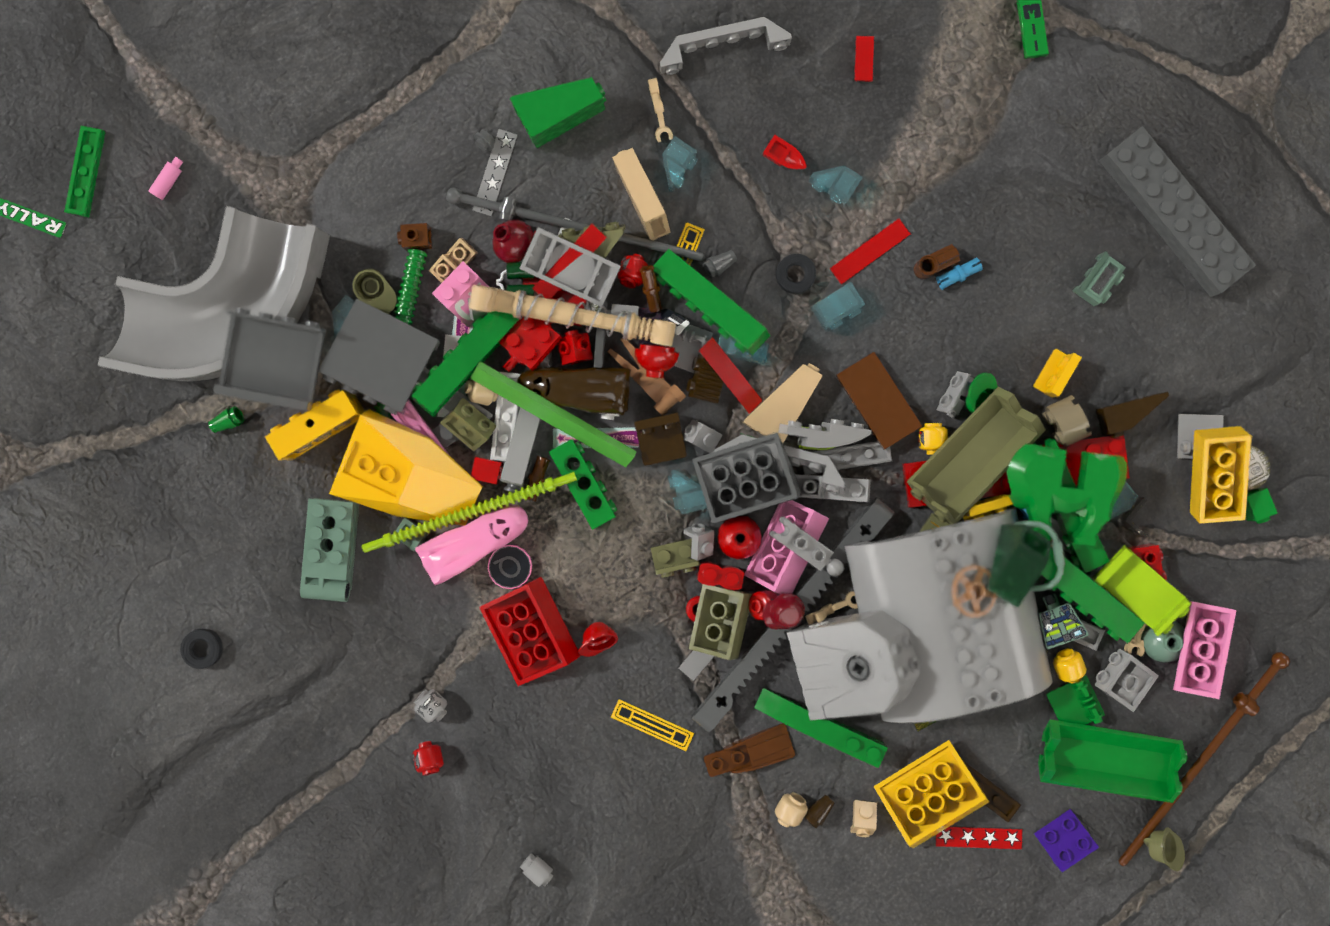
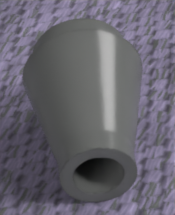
M732 250L706 258V262L703 263L704 270L710 278H718L737 261V257Z

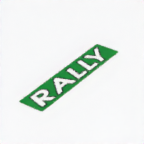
M0 198V216L61 238L66 222Z

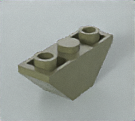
M611 222L605 224L606 227L597 228L607 238L593 253L606 258L626 229L625 224L619 225V222ZM589 226L584 227V230L575 231V228L564 229L558 237L574 244Z

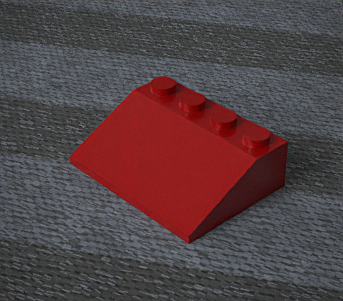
M542 576L479 607L517 686L565 667L581 656L578 654V649Z

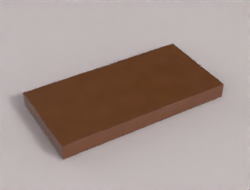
M875 352L836 375L883 450L922 427Z

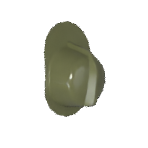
M1166 827L1165 830L1153 831L1150 838L1143 840L1149 848V854L1153 860L1164 863L1173 871L1181 870L1185 860L1184 845L1180 837L1169 827Z

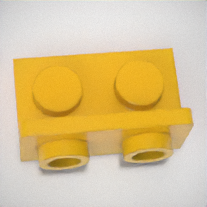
M1058 349L1053 350L1033 387L1051 398L1060 396L1082 357L1075 353L1067 355Z
M1003 494L977 501L963 516L964 521L994 515V513L1007 510V506L1012 505L1009 499L1010 495Z

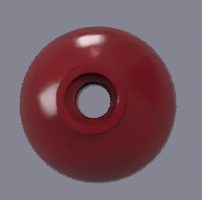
M510 220L499 224L493 231L492 246L494 253L505 263L521 261L524 259L534 237L533 230L528 224L520 220Z

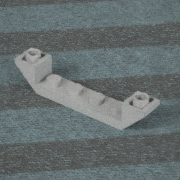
M765 17L679 35L662 58L660 71L661 74L672 75L683 69L680 51L690 53L703 46L713 48L721 42L735 43L744 37H749L750 39L758 38L762 33H765L768 50L781 51L790 46L792 36L791 33Z
M740 435L716 448L714 452L757 438ZM783 445L792 466L798 467L801 464L808 466L810 470L815 472L824 470L822 488L830 494L838 495L839 493H845V483L828 456Z

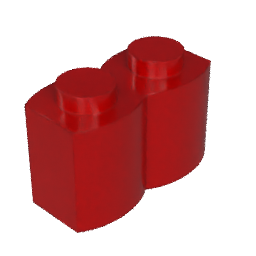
M709 561L700 562L697 580L700 583L708 586L720 584L729 590L742 589L744 572L740 568L735 566L721 567Z

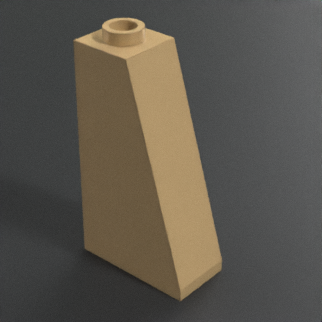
M633 148L620 151L612 158L649 239L654 241L671 233L665 211Z
M810 363L807 366L803 364L746 417L743 424L766 436L778 432L780 424L788 425V421L796 422L823 376L818 373L820 369ZM778 433L782 443H784L788 434Z

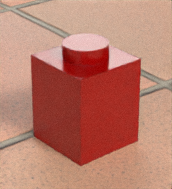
M475 457L471 476L478 481L499 484L504 463Z

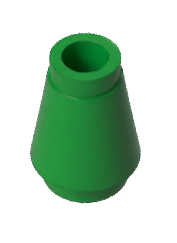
M229 406L209 421L208 425L214 433L239 427L244 422V415L237 406Z

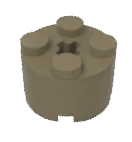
M1072 395L1045 407L1046 411L1042 413L1046 424H1051L1055 431L1052 433L1053 439L1058 445L1063 444L1064 447L1092 435L1091 431H1086V428L1090 427L1079 403L1074 405L1071 401L1075 399Z

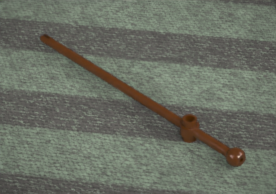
M1282 652L1273 654L1271 666L1250 693L1245 695L1240 692L1234 696L1233 703L1236 704L1237 709L1181 779L1182 793L1178 795L1173 803L1163 802L1120 857L1119 864L1121 866H1126L1144 844L1143 840L1151 835L1245 714L1255 716L1259 712L1260 706L1257 705L1256 699L1278 671L1289 666L1290 658Z

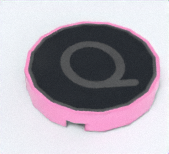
M505 545L492 553L488 562L489 576L496 585L502 588L514 589L520 587L527 582L532 573L531 557L526 550L517 545Z

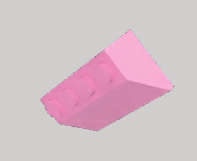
M793 500L779 503L762 537L761 545L744 574L746 577L778 594L793 593L808 562L771 537L770 532L783 533L785 527L779 519L785 517L818 541L829 520L826 516Z
M1190 601L1191 605L1189 606L1190 610L1187 615L1183 636V647L1180 652L1173 690L1219 699L1236 610Z

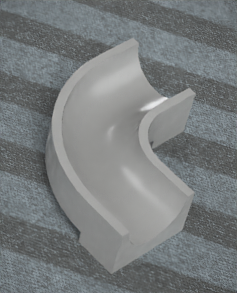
M226 206L215 258L208 270L197 280L183 286L165 287L117 276L116 286L122 291L125 303L123 327L119 339L111 352L106 356L99 357L98 366L173 381H200L220 377L231 317L227 312H235L237 307L250 310V315L259 316V312L273 314V319L282 321V317L297 319V324L310 300L316 279H321L330 235L314 225L307 224L306 227L279 223Z

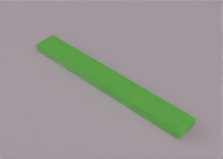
M479 362L470 378L625 468L635 457L636 451L482 362Z

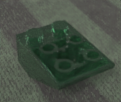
M1025 523L1001 525L987 590L1014 607H1019L1048 564L1052 542Z

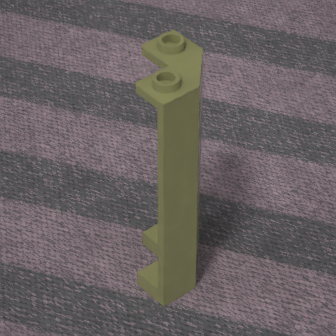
M997 387L907 481L912 489L910 492L917 500H922L935 512L934 515L939 521L955 524L1007 471L1009 463L1018 449L1025 444H1033L1045 431V428L1037 415L1021 408L1013 393Z

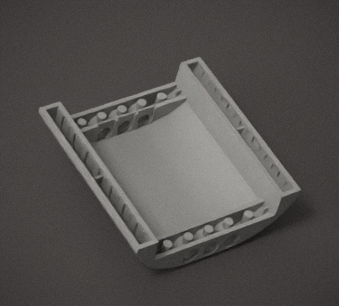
M1009 507L1005 511L994 513V515L878 542L862 541L844 546L859 613L883 610L908 628L909 635L913 639L915 657L920 665V675L908 696L888 711L880 713L883 721L914 723L957 717L1029 698L1044 691L1052 684L1053 679L1034 591L1028 592L1025 589L1024 578H1029L1030 585L1033 586L1030 571L1028 570L1029 565L1024 561L1027 556L1022 535L1016 536L1014 523L1019 522L1016 507ZM969 565H979L986 568L994 577L997 586V597L994 606L986 615L978 618L963 615L953 605L952 585L956 577L955 574ZM978 569L969 570L963 575L973 582ZM984 573L981 583L985 589L993 590L989 576ZM960 580L957 587L958 598L966 591ZM984 597L980 600L981 612L988 608L993 597ZM971 600L961 604L966 611L975 614Z

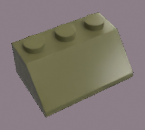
M703 584L689 649L727 660L738 659L749 613L748 603L752 594L739 590H729L721 586Z

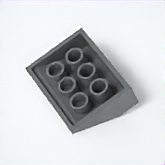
M778 432L692 459L712 524L802 496L796 475Z

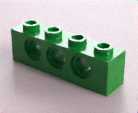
M571 439L549 451V454L562 476L575 472L577 480L568 483L567 486L593 530L615 518V512L618 509L612 499L607 500L604 494L607 490L601 479L597 481L593 473L596 470L590 460L586 462L582 454L585 453V450L579 441L575 443L574 439ZM573 457L578 458L580 461V466L577 470H571L568 466V461ZM582 477H588L591 481V486L587 490L579 486V480ZM593 496H598L602 501V505L598 509L590 506V499Z

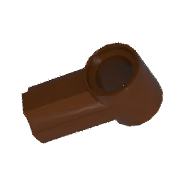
M950 244L930 255L923 256L915 263L914 274L920 279H927L931 275L960 262L959 252L953 244ZM922 263H927L930 266V272L922 269Z

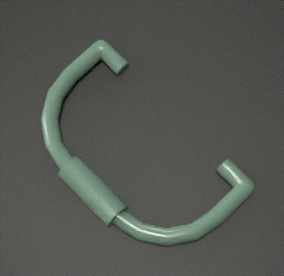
M1040 521L1014 523L1016 536L1022 535L1020 527L1030 526L1040 527L1051 535L1055 563L1058 566L1055 578L1047 584L1031 586L1030 579L1024 578L1026 591H1042L1054 587L1059 583L1065 565L1062 542L1059 541L1056 532L1045 523Z

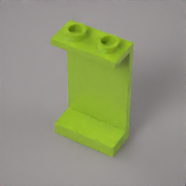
M1125 545L1109 560V563H1106L1093 576L1094 581L1100 587L1103 586L1152 628L1157 636L1161 633L1166 634L1174 626L1172 622L1178 616L1180 618L1184 617L1190 610V601Z

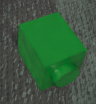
M1256 488L1247 492L1245 516L1247 521H1255L1257 524L1271 520L1270 516L1278 513L1268 488Z

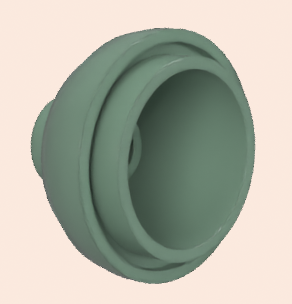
M1175 620L1172 622L1174 626L1166 634L1161 633L1159 636L1149 626L1145 627L1142 640L1144 641L1145 652L1150 658L1164 663L1179 659L1183 647L1185 629ZM1172 638L1173 644L1168 646L1167 642Z

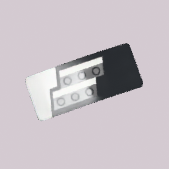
M666 308L655 318L676 323V335H679L689 325V321Z

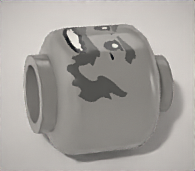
M425 689L414 701V704H416L414 711L427 723L434 720L439 722L447 713L445 710L447 700L434 689L429 691Z

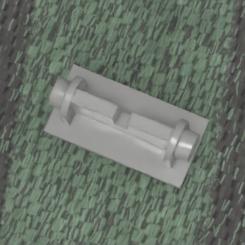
M956 372L950 381L945 395L940 399L937 411L947 413L946 415L953 419L959 415L965 404L960 399V396L967 397L969 387L974 380L971 374Z

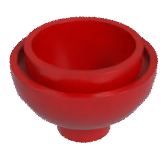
M640 344V348H635V357L641 367L646 370L647 377L664 378V372L676 364L680 352L675 351L676 347Z
M739 515L726 519L721 524L717 540L720 549L725 555L733 559L742 560L753 556L758 551L762 541V534L754 520L747 516ZM738 534L744 535L745 539L743 542H737L736 536Z

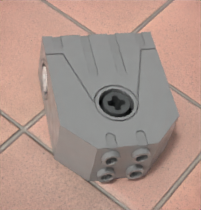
M883 610L827 618L821 622L816 621L811 625L807 622L787 632L810 720L884 713L906 699L920 675L919 661L915 657L913 639L909 635L908 628Z

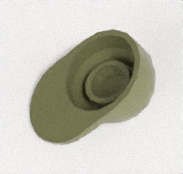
M364 269L354 277L352 283L353 292L358 300L386 314L393 311L397 302L396 293L383 274L375 269Z

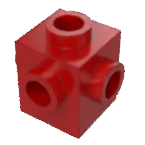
M578 330L565 332L566 336L562 337L558 343L562 365L578 364L592 360L593 356L588 333L579 334Z

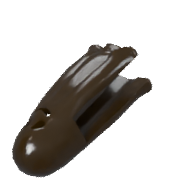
M556 367L536 368L534 371L527 370L523 372L517 379V383L559 407H571L587 412L624 415L629 410L631 370L628 368H587L576 370Z

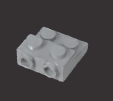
M1119 649L1110 655V663L1106 669L1097 674L1095 686L1134 712L1159 675L1129 653Z

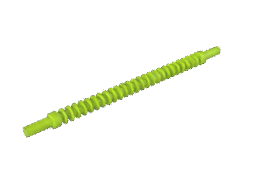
M575 472L555 479L552 477L547 478L543 483L539 481L538 485L533 483L532 487L530 485H527L526 489L521 487L520 491L515 489L514 493L509 491L508 495L503 493V497L498 495L496 496L497 499L490 498V501L484 500V503L472 504L471 508L466 506L465 510L460 508L459 512L457 510H454L453 514L448 512L447 516L444 514L442 518L437 516L436 520L431 518L430 522L425 520L424 524L419 522L417 526L406 527L404 531L400 529L398 533L394 531L393 534H384L383 538L362 544V549L364 553L384 546L389 548L394 546L395 543L400 544L401 540L406 542L407 538L412 540L413 536L418 538L419 534L423 536L424 532L429 534L430 530L435 532L437 528L441 530L443 526L448 527L449 524L460 523L462 519L466 521L468 517L472 519L474 515L476 517L480 513L484 515L485 511L490 513L491 509L496 511L497 507L502 509L503 505L507 507L509 503L514 505L515 501L527 500L529 496L533 498V495L539 496L541 492L545 494L547 490L548 492L555 491L556 487L576 481Z

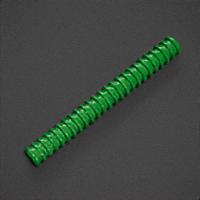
M408 249L407 251L409 253V256L406 257L408 262L404 265L406 267V270H403L405 276L402 277L403 283L400 284L402 290H399L400 297L397 298L399 304H396L397 310L394 312L396 314L394 318L408 325L413 324L411 319L414 318L413 311H416L414 305L417 304V301L415 300L419 297L417 291H420V288L418 286L422 283L420 278L423 277V274L421 272L425 269L423 264H426L424 258L428 255L426 252L417 249ZM377 402V406L374 405L375 412L389 419L393 418L391 413L384 410L385 405Z

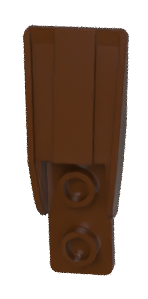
M781 723L740 739L724 747L722 750L704 756V761L709 776L714 777L729 771L732 773L753 771L793 758L795 752L786 725Z

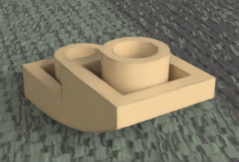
M459 238L446 254H442L429 271L442 283L462 262L468 265L478 252L463 238Z

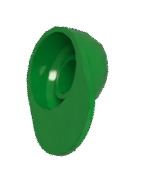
M987 372L981 373L972 381L966 397V407L971 413L998 387L996 378L992 374Z

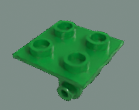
M1086 675L1079 682L1067 683L1046 694L1058 721L1082 725L1092 721L1094 724L1103 721L1101 717L1105 716V713Z

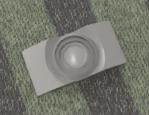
M538 227L520 269L602 307L621 266ZM570 247L583 253L553 279L545 276Z

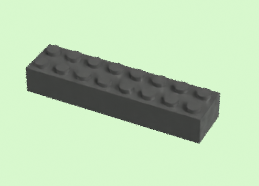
M1143 126L1099 160L1210 297L1224 292L1256 266Z

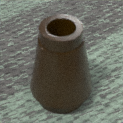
M824 795L808 808L804 818L817 829L819 825H823L835 803L827 795Z

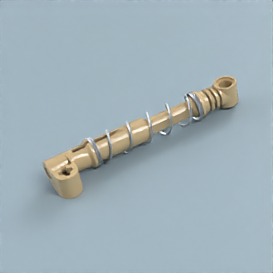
M472 285L469 309L483 312L497 311L508 313L517 319H522L524 316L525 320L529 317L544 320L545 324H548V322L563 324L566 328L576 323L586 325L587 333L590 332L592 327L606 329L608 337L611 336L613 331L622 333L624 340L636 339L639 336L640 340L644 337L645 341H648L649 338L652 343L666 346L673 345L676 323L658 319H654V322H651L652 319L649 318L646 321L645 317L641 320V317L637 316L636 313L632 311L627 313L625 310L621 311L618 316L607 314L604 306L600 307L598 311L587 310L584 302L577 305L565 302L563 298L558 300L547 299L542 294L531 296L527 295L526 291L523 290L511 292L482 285ZM583 304L584 309L579 308V306ZM604 308L605 313L600 312V310Z

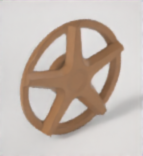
M979 565L966 566L955 574L956 577L952 585L953 605L967 617H982L994 606L997 597L996 582L986 568ZM978 569L973 582L963 575L969 570ZM984 573L989 576L993 590L985 589L981 583ZM960 580L966 591L958 598L957 587ZM984 597H993L988 608L981 612L980 600ZM971 600L975 614L966 611L961 604Z

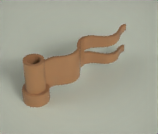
M623 337L620 339L639 366V370L612 349L608 351L623 368L631 370L630 376L655 401L656 404L653 407L661 416L678 401L681 402L686 398V395L675 384L670 386L664 378L647 377L646 370L641 367L635 357L634 346L628 340H624Z

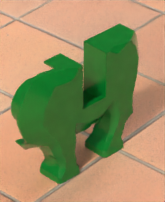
M1035 444L1023 445L1014 454L1007 469L1008 482L1011 488L1009 499L1014 507L1026 508L1029 521H1040L1052 527V513L1074 512L1080 516L1081 524L1070 535L1069 541L1080 545L1097 546L1096 535L1111 520L1113 506L1122 492L1126 480L1127 464L1124 457L1082 451L1077 488L1061 487L1066 450ZM1030 526L1025 530L1024 536L1030 539L1051 541V535L1040 527Z

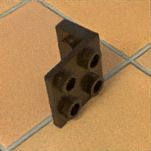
M678 413L634 422L645 466L687 456Z

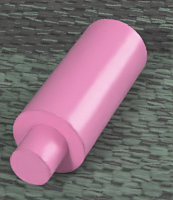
M175 157L172 163L167 162L148 191L163 200L181 174L182 170L179 168L183 161Z

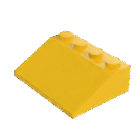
M949 740L873 786L911 848L917 847L989 803L986 795Z

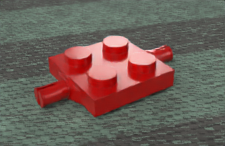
M524 316L522 319H519L499 342L511 356L502 367L510 373L516 364L519 363L534 371L562 339L551 326L553 322L545 324L544 320L529 317L525 320Z

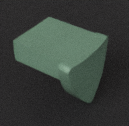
M404 518L396 531L398 533L400 529L404 531L406 527L411 528L412 525L417 526V524L408 518ZM424 532L423 536L419 534L418 538L413 536L412 540L407 538L406 542L402 540L400 542L408 546L411 551L416 552L415 548L423 544L428 533Z

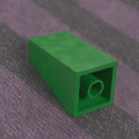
M591 77L510 97V101L537 149L604 111L606 98L599 82L595 84Z

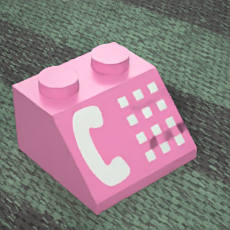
M462 262L432 294L461 322L469 327L474 322L470 318L468 304L472 285L489 286L468 265Z

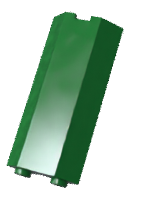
M1051 719L1043 731L1042 741L1045 742L1044 755L1039 754L1038 760L1040 782L1173 803L1178 795L1182 793V782L1179 781L1178 771L1187 761V751L1184 750L1183 740Z

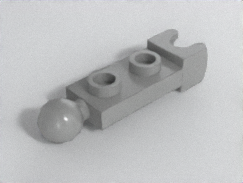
M781 517L779 519L785 527L783 533L770 532L771 537L821 571L826 566V570L831 576H838L843 572V563L839 559H830L834 552L787 518Z

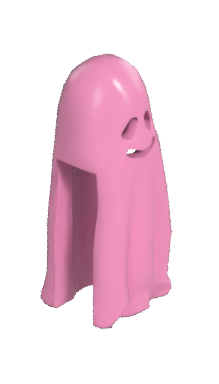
M509 504L508 507L505 505L502 509L499 507L496 511L492 510L490 513L487 512L465 526L447 531L416 547L415 550L421 558L423 566L434 585H438L467 570L484 556L504 547L521 535L527 527L528 515L519 505Z

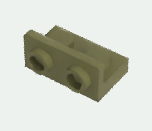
M462 398L456 407L440 422V424L473 451L484 444L496 428L492 421L465 398Z
M692 538L651 547L656 575L661 574L663 578L675 575L674 571L683 569V573L696 570V566L700 564L699 560L696 561L691 558Z

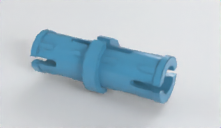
M976 257L961 266H954L953 270L941 276H937V283H941L939 287L943 290L958 281L960 283L965 281L966 277L978 271H982V264H978L980 260Z

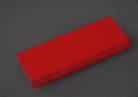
M856 36L854 81H873L874 36Z

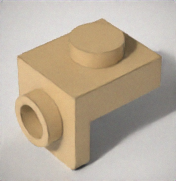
M855 800L853 802V825L850 832L856 833L858 837H869L876 831L877 803Z

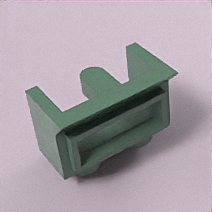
M1106 251L1097 255L1095 258L1098 260L1096 264L1087 270L1084 275L1086 278L1081 285L1073 289L1074 293L1093 306L1100 303L1104 304L1112 295L1109 290L1113 285L1117 286L1125 276L1122 272L1126 267L1110 257Z

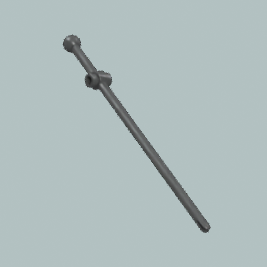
M457 187L449 188L446 200L452 205L462 202L500 212L499 219L505 221L513 220V216H518L567 229L575 228V231L584 230V227L590 226L516 207L517 200L509 197H504L503 203L463 194ZM624 233L618 240L619 242L664 253L670 249L677 256L697 261L705 259V255L700 252Z

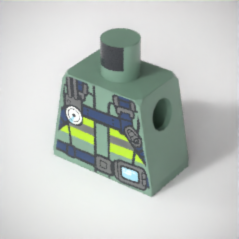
M1055 593L1042 597L1047 610L1040 612L1039 617L1047 650L1089 636L1069 602L1060 605Z

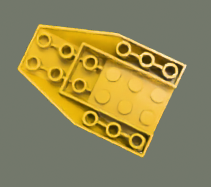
M369 409L359 417L329 494L397 517L430 521L431 518L436 520L437 516L442 518L443 514L447 516L448 512L453 514L454 510L459 512L460 508L465 510L466 506L471 508L472 504H476L483 486L431 438ZM469 517L466 521L462 519L460 523L455 522L454 525L465 526Z

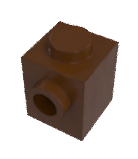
M427 223L400 225L397 239L398 244L406 251L408 249H432L431 227Z

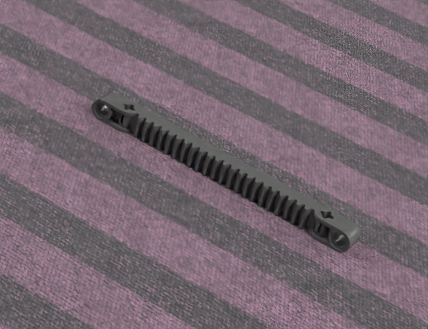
M876 497L831 549L834 553L830 559H839L841 562L848 563L844 546L860 541L872 540L890 520L894 511ZM861 525H868V534H860L862 532ZM826 566L821 571L815 568L794 593L802 600L807 612L809 611L807 604H815L813 597H821L819 590H827L824 584L833 583L830 579L831 575L826 570ZM766 626L697 708L691 718L707 732H711L730 710L733 703L731 694L733 692L740 694L738 686H746L744 679H752L750 672L757 673L755 666L762 667L761 659H769L767 651L774 653L773 644L780 646L778 638L786 639L784 631L789 632L792 629H771ZM719 696L722 698L723 696H725L726 702H720L718 704L717 697Z

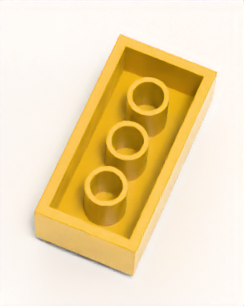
M1241 426L1194 430L1190 514L1199 524L1245 520L1251 435Z

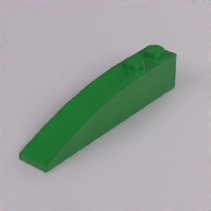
M1049 438L1045 440V447L1059 448L1055 440ZM1064 463L1061 487L1077 488L1066 463ZM1074 512L1055 513L1063 534L1061 541L1066 549H1070L1072 553L1070 561L1082 572L1087 573L1110 562L1098 534L1096 535L1097 546L1080 545L1069 541L1070 535L1081 524L1080 516Z
M764 687L754 706L755 709L877 768L880 767L888 749L884 742L832 718L810 720L807 707Z

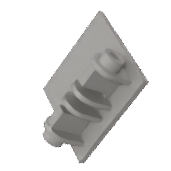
M689 324L679 335L675 334L671 347H676L675 351L680 352L674 366L694 373V370H692L693 360L695 357H698L699 350L711 339L713 333Z
M1178 414L1177 458L1193 459L1194 430L1223 428L1224 415Z

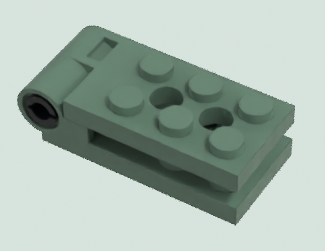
M308 498L300 585L301 598L339 602L348 601L350 590H352L359 514L358 503L344 500ZM331 517L335 519L334 528L329 524ZM329 539L333 542L332 550H330L327 546V541Z

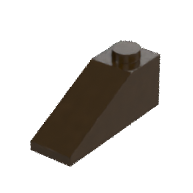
M1157 393L1096 409L1102 435L1110 434L1111 438L1125 435V430L1132 429L1169 397V393Z

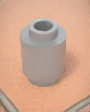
M531 853L520 866L523 870L522 873L537 887L541 884L545 887L553 877L551 874L553 869L538 855L534 856Z

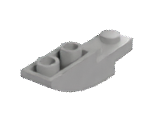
M831 419L830 423L822 422L821 426L809 424L808 428L801 427L802 423L788 421V425L780 424L778 433L799 436L797 445L815 448L848 445L866 438L872 432V430L864 429V424L851 422L850 426H845L844 421Z
M796 475L802 494L800 497L869 502L871 480L842 478L845 483V493L835 495L826 492L822 488L823 476Z

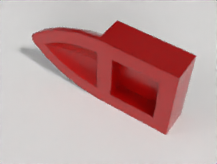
M777 135L773 136L762 154L780 167L785 166L791 169H806L807 167L801 153Z

